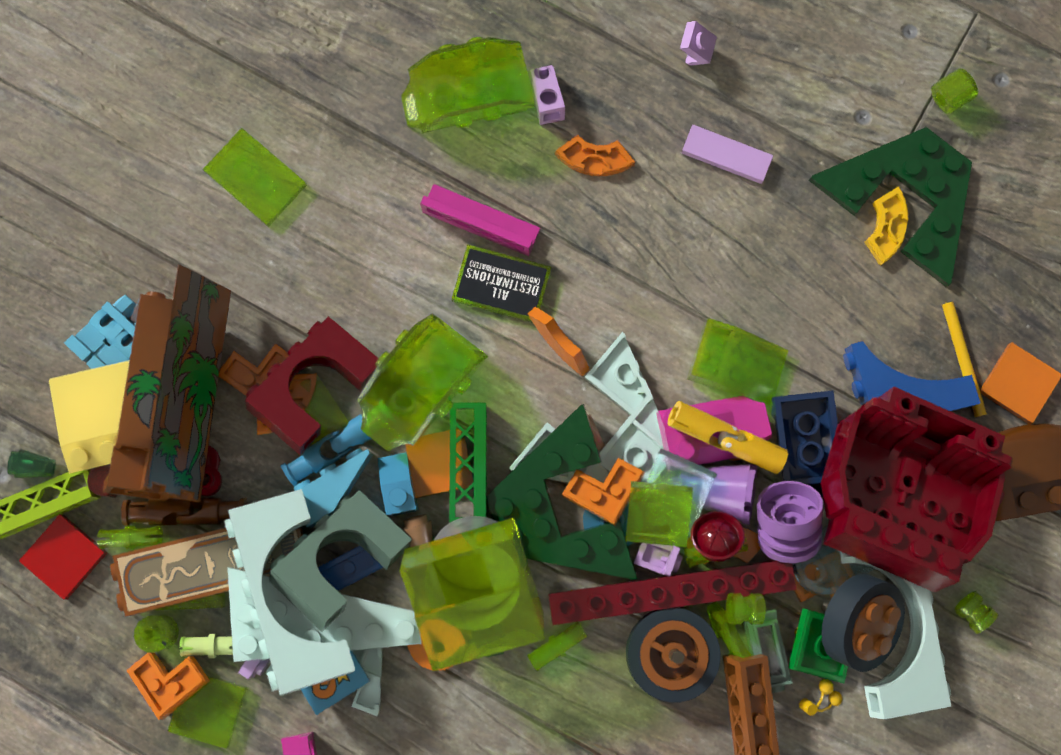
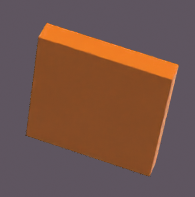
M1012 342L1007 345L981 387L980 393L1027 424H1032L1059 382L1061 373Z
M458 428L456 429V439L462 434ZM450 430L404 439L415 497L421 498L449 492ZM465 436L456 444V452L464 460L469 457ZM456 457L457 469L462 464V462ZM466 466L456 474V482L463 489L468 488L474 482L472 472Z

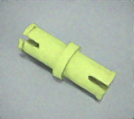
M209 634L208 637H181L180 647H183L180 650L181 657L208 655V658H216L217 655H233L232 636L217 637V634Z

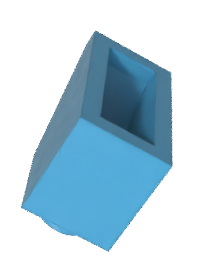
M407 452L378 458L380 487L386 516L392 517L419 511Z

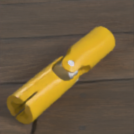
M676 402L669 414L668 426L721 450L729 451L738 458L771 473L778 474L785 466L788 457L787 449L752 433L739 430L735 426L684 402ZM720 432L719 438L714 437L713 434Z

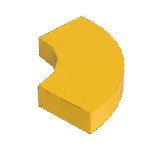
M899 186L872 203L876 212V227L873 234L864 243L880 266L898 251L905 238L909 215L905 197Z

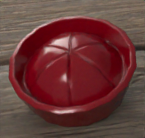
M711 511L701 515L694 522L691 528V541L695 549L705 559L713 562H722L732 558L741 550L745 541V534L741 523L734 516L724 512Z

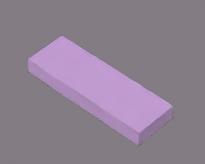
M693 124L681 152L684 155L760 184L764 181L773 157L769 153Z

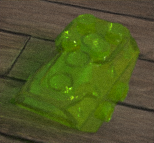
M474 37L469 39L467 43L459 45L445 44L439 47L438 50L431 51L408 68L410 80L405 91L401 94L407 126L422 130V134L452 126L464 128L472 125L473 121L482 119L493 121L500 117L521 113L528 108L535 107L520 41L491 37Z
M433 313L417 322L410 331L405 329L401 332L395 341L396 347L390 353L385 351L377 360L375 372L356 400L362 409L361 430L387 451L404 444L415 445L439 415L442 418L447 415L454 405L451 400L457 393L463 395L473 382L470 378L488 358L487 354Z

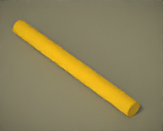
M954 302L945 303L942 305L962 375L964 377L972 374L980 399V404L972 406L974 416L987 415Z

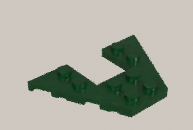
M925 127L814 174L809 179V182L854 216L888 174L892 175L934 208L900 252L945 287L952 283L972 161L929 128Z
M581 404L486 496L493 520L507 528L515 538L520 558L635 580L637 579V574L620 519L615 526L607 522L562 535L545 482L547 478L602 462L584 404Z

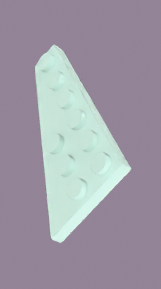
M228 567L233 661L263 659L258 641L264 640L261 627L254 629L250 611L255 609L253 598L246 599L241 580L247 579L245 571ZM263 575L262 591L270 613L284 629L297 637L313 642H337L346 639L350 651L421 644L418 611L341 594L348 600L344 612L321 632L269 582L268 576Z

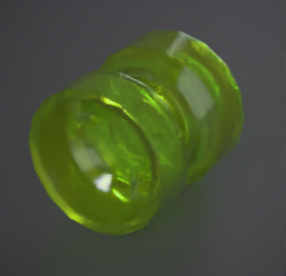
M977 591L966 595L954 608V612L960 618L967 619L969 628L975 634L986 630L999 616L992 607H987L983 604V597Z
M729 593L726 600V616L729 624H742L743 621H748L752 625H762L764 623L766 605L762 594H749L748 597H745L741 593Z

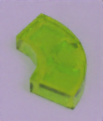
M717 602L707 606L708 616L717 638L721 637L729 649V654L741 658L752 656L739 636L734 619Z

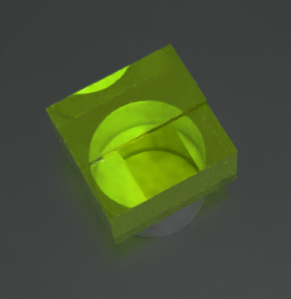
M481 516L463 517L446 525L437 534L434 541L405 549L400 574L415 614L414 618L432 671L545 640L544 612L514 518L497 522Z

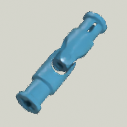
M381 400L378 402V407L364 416L360 414L350 420L343 429V432L335 431L308 447L302 453L303 455L291 463L281 464V468L290 483L295 487L299 484V481L311 473H319L324 468L344 457L350 451V446L364 444L375 437V433L386 425L397 423L384 402ZM383 416V417H381L380 419H378L377 421L371 423L373 420L377 419L378 417ZM329 440L332 449L339 455L326 458L321 454L320 447L325 441Z

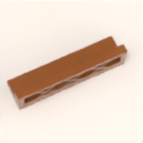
M733 654L723 655L735 755H779L768 656L758 654L741 658Z

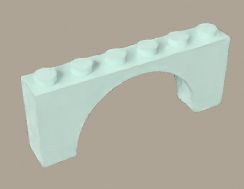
M302 489L228 510L230 519L224 520L228 537H235L238 549L232 550L237 568L244 567L247 579L241 580L246 599L253 598L255 609L250 611L254 629L261 627L264 640L258 641L263 660L270 659L273 671L267 672L271 690H278L280 696L353 673L355 667L346 639L337 642H313L297 637L284 629L274 619L264 600L262 578L270 554L288 534L310 524L311 518Z
M840 551L842 564H862L886 575L902 593L910 615V639L902 660L888 676L876 683L864 686L870 717L890 719L951 707V689L946 681L944 670L945 658L940 650L938 639L939 626L934 618L932 608L933 595L931 591Z

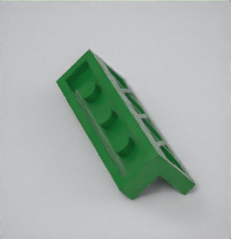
M450 402L449 523L463 518L456 517V504L464 496L474 504V516L487 518L486 402ZM456 410H474V422L466 430L456 422ZM456 427L462 432V434L457 439ZM473 427L474 439L468 434ZM464 436L474 444V452L466 460L456 452V444ZM456 457L462 462V464L457 469ZM473 457L474 469L468 464ZM464 466L474 474V482L466 490L456 482V474ZM456 487L462 492V494L457 499ZM473 487L474 499L468 494Z

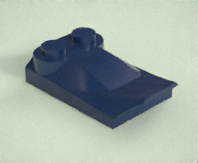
M834 390L772 397L773 406L771 414L775 420L778 446L788 451L787 461L782 469L783 481L807 484L823 497L821 480L838 425Z

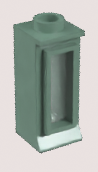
M767 609L765 612L755 614H742L750 656L758 654L768 656L772 693L784 691V685L793 684L789 673L776 609Z

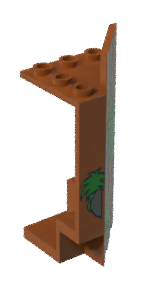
M180 264L177 267L172 300L166 299V295L158 292H147L146 295L140 294L132 313L131 321L136 323L118 432L114 439L110 470L104 480L102 493L166 501L168 498L196 502L201 500L231 290Z

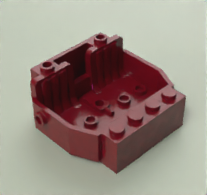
M894 386L879 398H872L844 420H841L837 425L821 480L826 518L830 519L823 544L932 592L958 583L963 565L970 562L992 537L998 507L1002 503L1005 494L1003 491L1004 472L1011 468L1013 461L1011 456L1002 453L1005 436ZM903 479L907 481L909 487L904 484Z

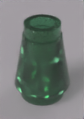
M23 449L11 451L8 459L7 473L14 475L15 478L53 477L56 469V460Z

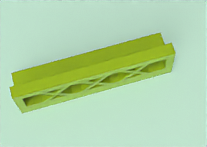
M86 469L74 473L67 472L0 500V513L4 514L0 522V540L57 517L59 514H64L100 499L101 496L91 470ZM83 474L87 486L75 491L68 490L73 478ZM62 482H65L63 487L57 485ZM53 487L61 491L58 498L46 503L40 501L45 489ZM36 494L34 499L29 496ZM25 499L32 502L29 510L17 515L12 513L17 501ZM8 505L7 510L1 509L2 507Z

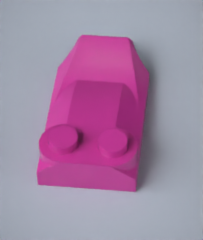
M738 396L690 405L735 426L739 430L752 433L762 439L769 440L772 437L766 406L763 402H758L745 396ZM672 408L656 412L668 471L738 458L729 451L721 450L668 426V417ZM720 432L714 433L713 436L719 438Z

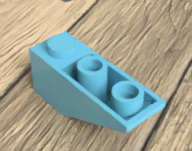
M359 448L345 457L347 459L345 463L338 467L336 464H332L319 472L321 477L313 482L307 479L293 488L294 491L300 489L303 491L311 518L310 524H307L306 527L313 528L324 515L328 514L331 516L338 510V503L345 496L349 495L372 458L373 454L368 449L362 451Z

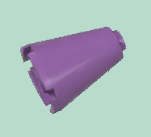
M742 464L683 469L681 475L676 474L674 492L679 493L680 500L708 511L730 514L740 523L749 525L756 489L754 479L757 478L758 466Z

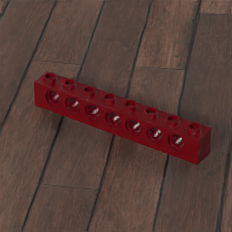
M769 561L672 575L670 577L666 576L549 593L548 599L552 625L797 589L792 563Z

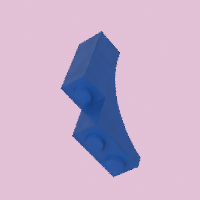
M863 341L851 344L844 349V364L848 371L851 370L854 380L852 382V391L855 398L860 400L861 405L874 397L879 398L893 386L950 412L980 404L972 374L949 380H925L905 375L887 366L868 349Z

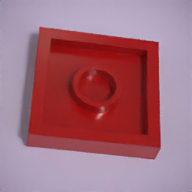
M59 514L22 556L19 562L63 600H68L108 552L65 515Z

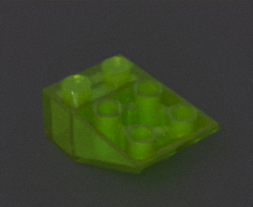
M708 318L703 324L686 380L737 396H745L772 406V397H775L788 350L741 328Z

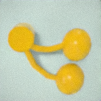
M822 679L819 682L821 697L817 705L809 699L803 698L799 702L800 709L813 716L817 712H824L830 709L832 705L839 706L842 703L841 693L833 691L834 685L829 679ZM824 695H829L830 704L823 709H818Z

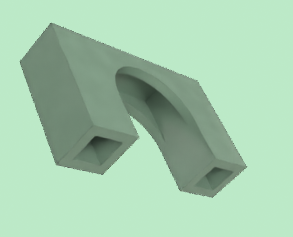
M360 490L352 497L350 495L345 496L338 503V510L331 516L328 514L324 515L315 525L316 530L309 536L306 534L302 535L294 543V550L287 556L284 554L280 555L270 566L272 570L269 582L321 632L344 612L348 600L321 575L316 563L318 552L326 545L336 541L353 542L365 549L387 570L407 551L412 540Z

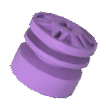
M795 481L774 483L761 492L757 502L758 544L763 553L778 562L793 564L807 561L818 553L822 546L823 500L819 492L807 484Z

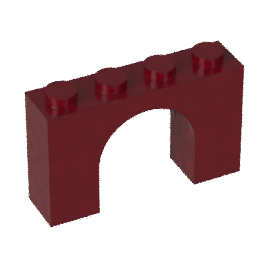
M329 316L322 323L317 321L308 331L309 336L302 343L296 342L289 349L288 357L281 364L279 362L275 363L267 372L268 377L260 385L258 383L254 384L245 395L246 409L299 455L320 436L321 424L292 399L289 387L295 375L312 366L329 367L337 371L361 392L381 371L382 361Z

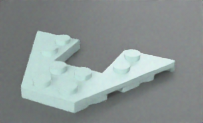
M622 332L588 372L585 379L630 416L601 450L600 457L602 462L578 470L604 483L615 462L620 458L645 472V476L632 498L640 499L667 466L656 415L658 409L646 380L639 369L638 362L635 360L626 340V335ZM547 422L509 469L513 471L555 428ZM576 470L547 479L569 483Z

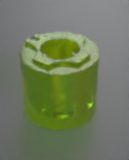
M958 68L933 84L931 93L938 107L943 112L951 114L978 96V87L971 74L962 68Z
M158 614L144 617L137 623L134 629L136 645L141 650L150 653L171 648L179 636V628L176 621L168 615Z

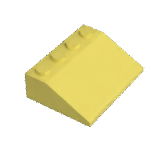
M129 360L49 379L59 443L69 473L111 464L114 439L119 427Z

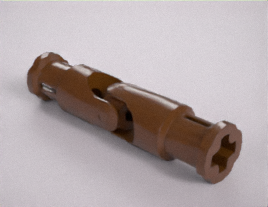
M168 498L166 501L150 499L148 502H132L131 499H125L121 507V520L124 526H129L132 523H148L150 526L177 524L220 525L224 520L230 519L228 510L248 505L247 498H241L239 501H222L221 498H201L200 502ZM195 508L200 509V511H198V512H196V513H193V512H194L193 509H195Z

